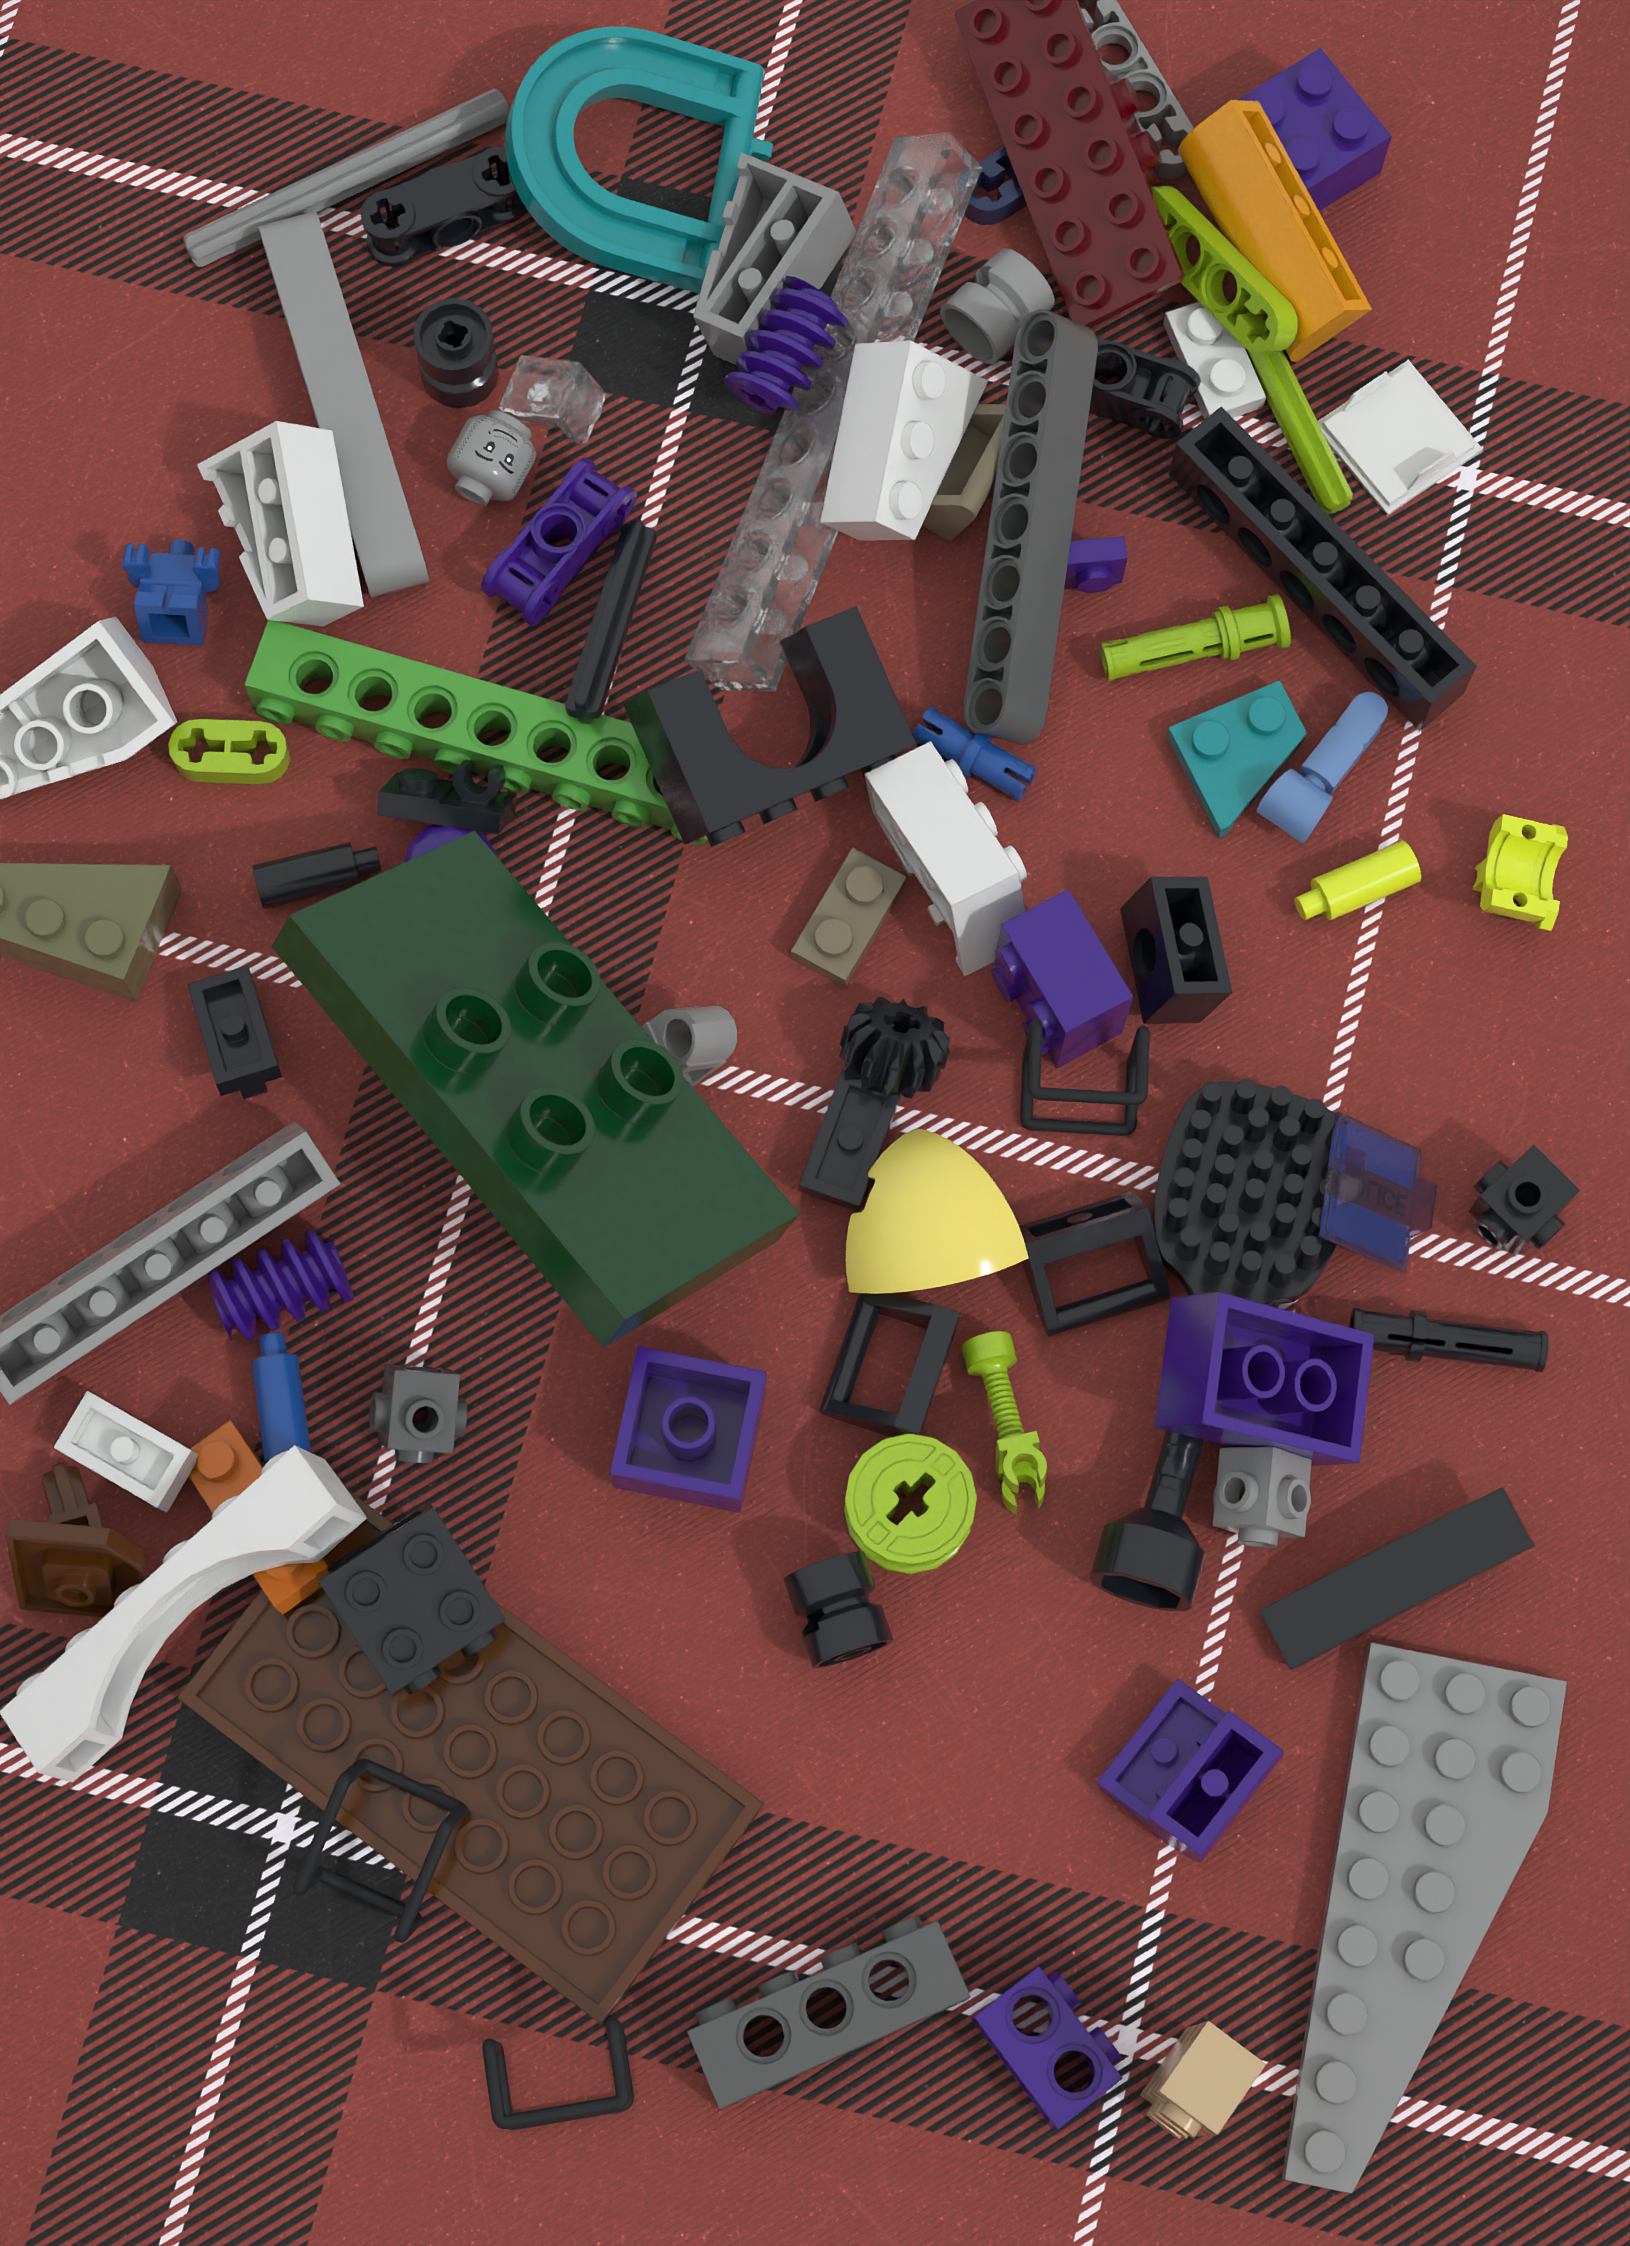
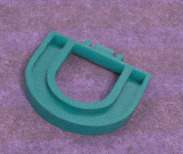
M595 28L576 33L561 40L544 52L530 67L522 80L508 114L505 131V151L509 172L520 199L535 221L553 239L576 255L611 269L700 294L712 250L718 251L724 231L725 222L722 216L726 202L733 200L740 175L737 165L741 152L767 163L771 158L773 144L769 141L753 137L765 73L764 68L748 60L640 28ZM624 98L724 127L708 221L704 222L629 200L601 187L586 172L576 153L573 132L575 120L579 114L599 101Z

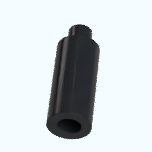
M351 842L252 865L263 909L346 890L361 883V875L382 871L376 846L353 851Z

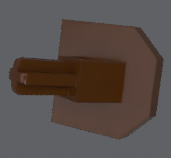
M58 1463L53 1465V1470L43 1474L41 1481L51 1514L48 1516L47 1522L9 1519L5 1537L19 1608L21 1610L105 1617L114 1608L116 1599L124 1591L132 1586L141 1584L150 1576L146 1550L112 1529L103 1528L96 1503L89 1504L79 1469L76 1466L66 1467L64 1463Z

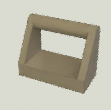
M1006 404L977 405L924 519L923 527L949 543L975 520L995 483Z

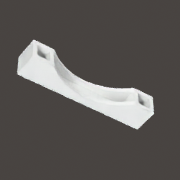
M296 1445L289 1451L274 1456L265 1464L258 1479L240 1495L231 1497L220 1504L214 1511L212 1520L190 1540L183 1541L174 1546L165 1555L163 1564L141 1584L132 1586L124 1591L116 1599L114 1608L95 1626L75 1635L66 1645L64 1654L44 1672L31 1676L20 1685L16 1692L17 1696L0 1710V1714L38 1773L74 1782L122 1739L130 1705L146 1669L165 1640L194 1609L221 1589L253 1573L286 1564L319 1562L367 1519L325 1459Z

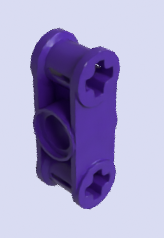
M582 458L570 469L559 488L535 514L534 518L513 543L495 558L481 583L482 593L488 597L498 595L523 613L522 619L530 626H536L548 615L560 594L575 576L582 571L585 564L605 540L622 526L636 502L637 493L629 486H624L621 489L595 471V463L588 458ZM556 536H565L573 541L564 547H553L546 543L550 538Z

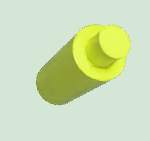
M1402 840L1311 880L1312 890L1295 897V906L1303 920L1322 913L1330 921L1421 881V870L1411 847Z

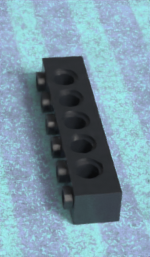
M1222 406L1176 443L1169 476L1419 732L1465 693L1477 665Z

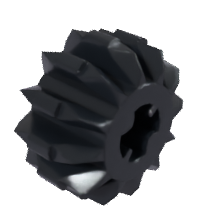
M877 997L873 1004L868 1002L859 1003L855 1013L851 1015L848 1025L844 1026L840 1039L841 1051L839 1057L845 1061L844 1073L851 1077L861 1078L862 1088H878L882 1090L885 1097L890 1092H898L905 1098L912 1099L916 1091L931 1092L934 1083L939 1079L941 1069H945L950 1050L948 1045L950 1037L944 1033V1022L942 1020L927 1016V1007L914 1008L907 1005L904 999L899 1003H891L884 997Z

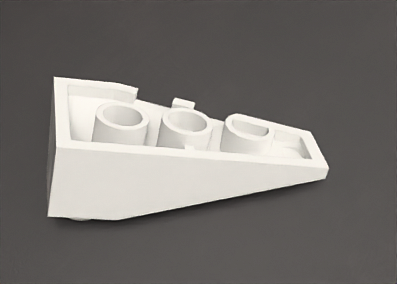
M116 616L96 622L0 694V799L127 760L178 723L154 667Z

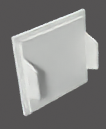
M1409 360L1389 373L1384 372L1353 393L1348 401L1318 420L1330 448L1386 516L1392 514L1483 450Z

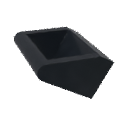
M1133 1191L1019 1226L1029 1257L1022 1261V1265L1048 1337L1171 1298L1149 1208ZM1134 1238L1148 1279L1055 1308L1044 1267L1045 1264Z
M859 1293L819 1412L888 1437L905 1434L921 1435L957 1329L960 1312L932 1303L881 1293ZM879 1314L927 1329L898 1414L849 1403Z

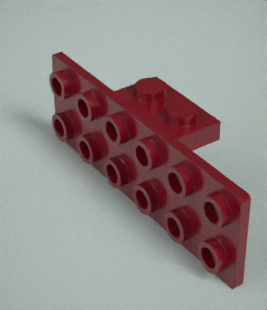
M975 0L955 12L957 24L1071 320L1090 328L1183 281L1185 274L1150 187L1162 186L1155 168L1162 164L1159 149L1151 134L1147 130L1144 132L1140 130L1135 113L1141 111L1142 108L1130 81L1126 77L1121 80L1118 79L1102 64L1078 0Z

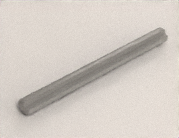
M491 89L187 233L183 237L185 248L197 267L210 264L260 240L261 236L258 226L312 211L319 212L506 123L510 111L507 101L498 89Z

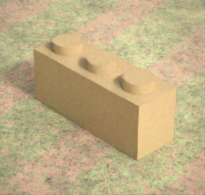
M1209 2021L1188 2027L1140 2094V2096L1152 2104L1146 2115L1178 2139L1181 2136L1187 2139L1188 2136L1195 2138L1196 2136L1218 2135L1264 2069L1266 2063Z

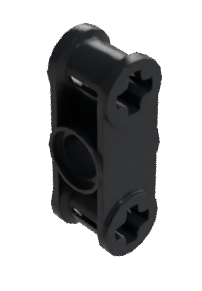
M498 146L489 148L480 154L449 166L431 169L418 178L374 193L363 204L361 219L363 228L367 232L368 252L374 261L383 266L398 267L443 248L461 245L474 236L499 226L513 223L522 218L527 209L513 184L507 164L505 147ZM493 163H496L497 173L492 174L491 169ZM511 197L512 205L510 208H507L506 199ZM381 207H385L386 216H381ZM396 241H400L401 244L399 251H396Z
M1096 337L1098 353L1089 413L1138 428L1153 437L1161 439L1179 437L1184 426L1183 420L1180 417L1189 395L1195 394L1200 386V375L1189 365L1178 360L1160 358L1124 346L1119 342ZM1103 375H1113L1121 381L1117 384L1107 385L1098 382L1096 378Z

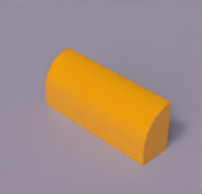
M1230 100L1197 125L1183 139L1178 148V153L1221 233L1295 309L1298 319L1297 334L1293 343L1285 349L1291 361H1300L1372 310L1259 101Z

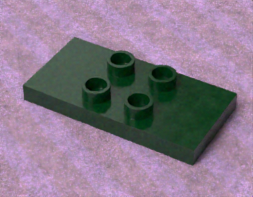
M475 830L289 915L272 944L273 950L603 1348L778 1242L800 1215L683 1077L682 1070L676 1059L666 1049L654 1043L601 980L598 969L592 960L581 950L570 944Z

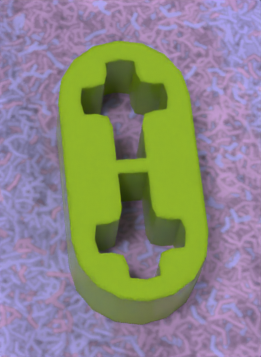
M188 720L174 730L168 744L171 759L179 774L195 782L267 784L281 778L287 771L290 763L289 748L281 730L273 724L263 721ZM205 739L210 750L224 752H205L202 755L201 762L194 763L191 761L189 753L184 750L194 749L196 740ZM266 741L271 752L276 754H267L264 758V764L256 765L253 763L250 754L239 753L256 751L258 742Z

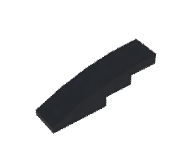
M1501 1487L1260 1610V1613L1290 1670L1296 1669L1347 1641L1358 1638L1411 1609L1432 1601L1531 1549L1535 1544L1504 1487Z

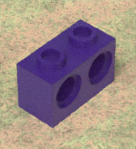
M1038 1966L971 2018V2020L1053 2130H1058L1123 2079L1114 2067L1123 2059L1109 2038L1098 2026L1088 2032L1072 2010L1081 2003L1063 1977L1057 1971H1054L1047 1977ZM1023 1997L1039 1999L1048 2010V2026L1039 2036L1024 2035L1017 2030L1013 2023V2007ZM1066 2052H1074L1083 2056L1090 2067L1089 2083L1078 2093L1065 2091L1058 2085L1054 2077L1055 2063Z

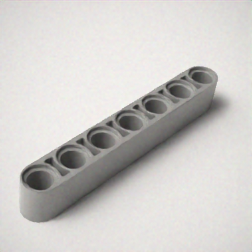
M317 211L258 226L318 428L333 431L351 537L370 598H375L428 583L430 581L423 554Z

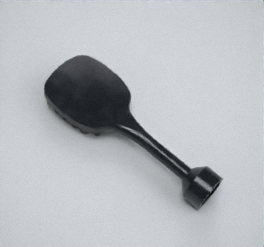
M1243 1079L1240 1082H1208L1189 1098L1172 1128L1155 1187L1152 1220L1162 1263L1180 1279L1187 1292V1296L1221 1292L1272 1306L1295 1302L1309 1292L1323 1273L1339 1242L1338 1238L1325 1232L1328 1197L1330 1195L1350 1205L1352 1197L1347 1190V1182L1351 1175L1357 1177V1168L1348 1164V1155L1345 1163L1334 1158L1338 1125L1342 1122L1353 1127L1350 1121L1341 1118L1336 1113L1327 1109L1319 1099L1309 1100L1292 1094L1287 1087L1278 1086L1271 1088L1255 1084L1249 1079ZM1336 1167L1339 1168L1338 1176L1345 1180V1190L1343 1192H1340L1342 1182L1339 1180L1337 1182V1187L1340 1188L1339 1191L1333 1189ZM1355 1179L1351 1180L1350 1191L1354 1193L1356 1184ZM1165 1431L1144 1508H1138L1106 1524L1103 1528L1089 1577L1096 1587L1122 1600L1165 1611H1187L1192 1608L1206 1555L1182 1517L1204 1442L1203 1439Z

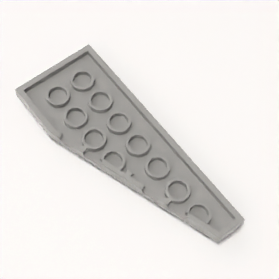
M1370 1643L1367 1646L1281 2180L1344 2193H1353L1548 1813L1567 1681L1376 1643Z

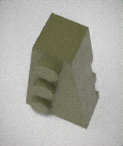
M0 863V957L137 1002L182 892L181 885L171 865Z

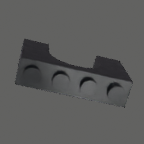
M857 606L808 625L780 641L807 704L810 717L808 744L803 756L793 768L780 769L763 765L750 758L736 745L724 724L701 669L650 689L623 705L684 845L705 836L711 847L746 832L741 822L742 820L759 814L764 825L798 810L793 798L810 792L814 802L834 795L849 788L845 776L861 770L865 778V773L896 759L895 754L916 745Z

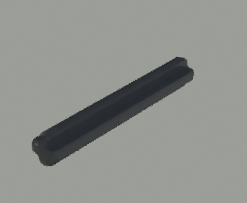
M633 520L630 526H625L621 530L565 704L567 714L577 718L582 724H590L593 719L599 718L602 715L657 540L656 532L654 529L646 527L643 521Z

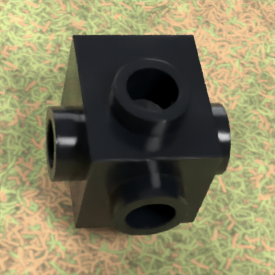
M1533 1145L1510 1168L1500 1160L1473 1186L1481 1195L1468 1212L1476 1219L1474 1226L1484 1240L1496 1249L1501 1250L1505 1247L1515 1257L1528 1243L1537 1250H1540L1559 1232L1566 1223L1557 1215L1569 1205L1580 1190Z

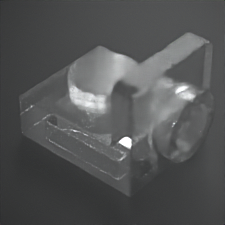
M521 355L499 408L503 413L522 422L559 426L573 443L586 444L595 422L601 416L606 393L580 362Z

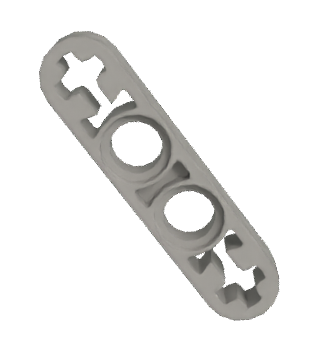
M1082 0L1087 7L1096 5L1094 20L1098 29L1093 33V20L1084 8L1081 10L1097 51L1103 45L1114 43L1123 46L1130 55L1127 61L1119 65H1110L1101 60L1102 64L1118 79L1121 80L1126 77L1135 91L1146 90L1157 98L1158 105L1154 109L1135 113L1141 132L1147 130L1153 137L1158 149H1160L1162 137L1157 126L1164 121L1162 134L1170 146L1181 144L1194 127L1117 0ZM1169 149L1160 152L1162 164L1155 167L1160 178L1175 179L1182 177L1188 172L1180 155L1174 156Z

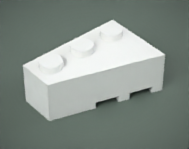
M911 340L855 344L820 523L860 541L915 540L988 381Z
M275 421L197 464L203 479L214 482L224 505L221 506L218 512L224 526L234 527L245 550L239 556V559L267 620L325 626L364 607L332 430Z

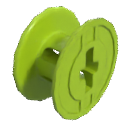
M914 1434L883 1439L862 1454L849 1475L844 1507L849 1536L859 1550L864 1552L867 1559L885 1570L906 1574L933 1570L955 1556L968 1537L974 1519L977 1495L971 1471L955 1450L937 1439ZM922 1483L930 1488L922 1499L920 1510L923 1514L920 1517H917L911 1510L898 1525L890 1521L898 1509L899 1497L897 1494L903 1492L909 1498Z

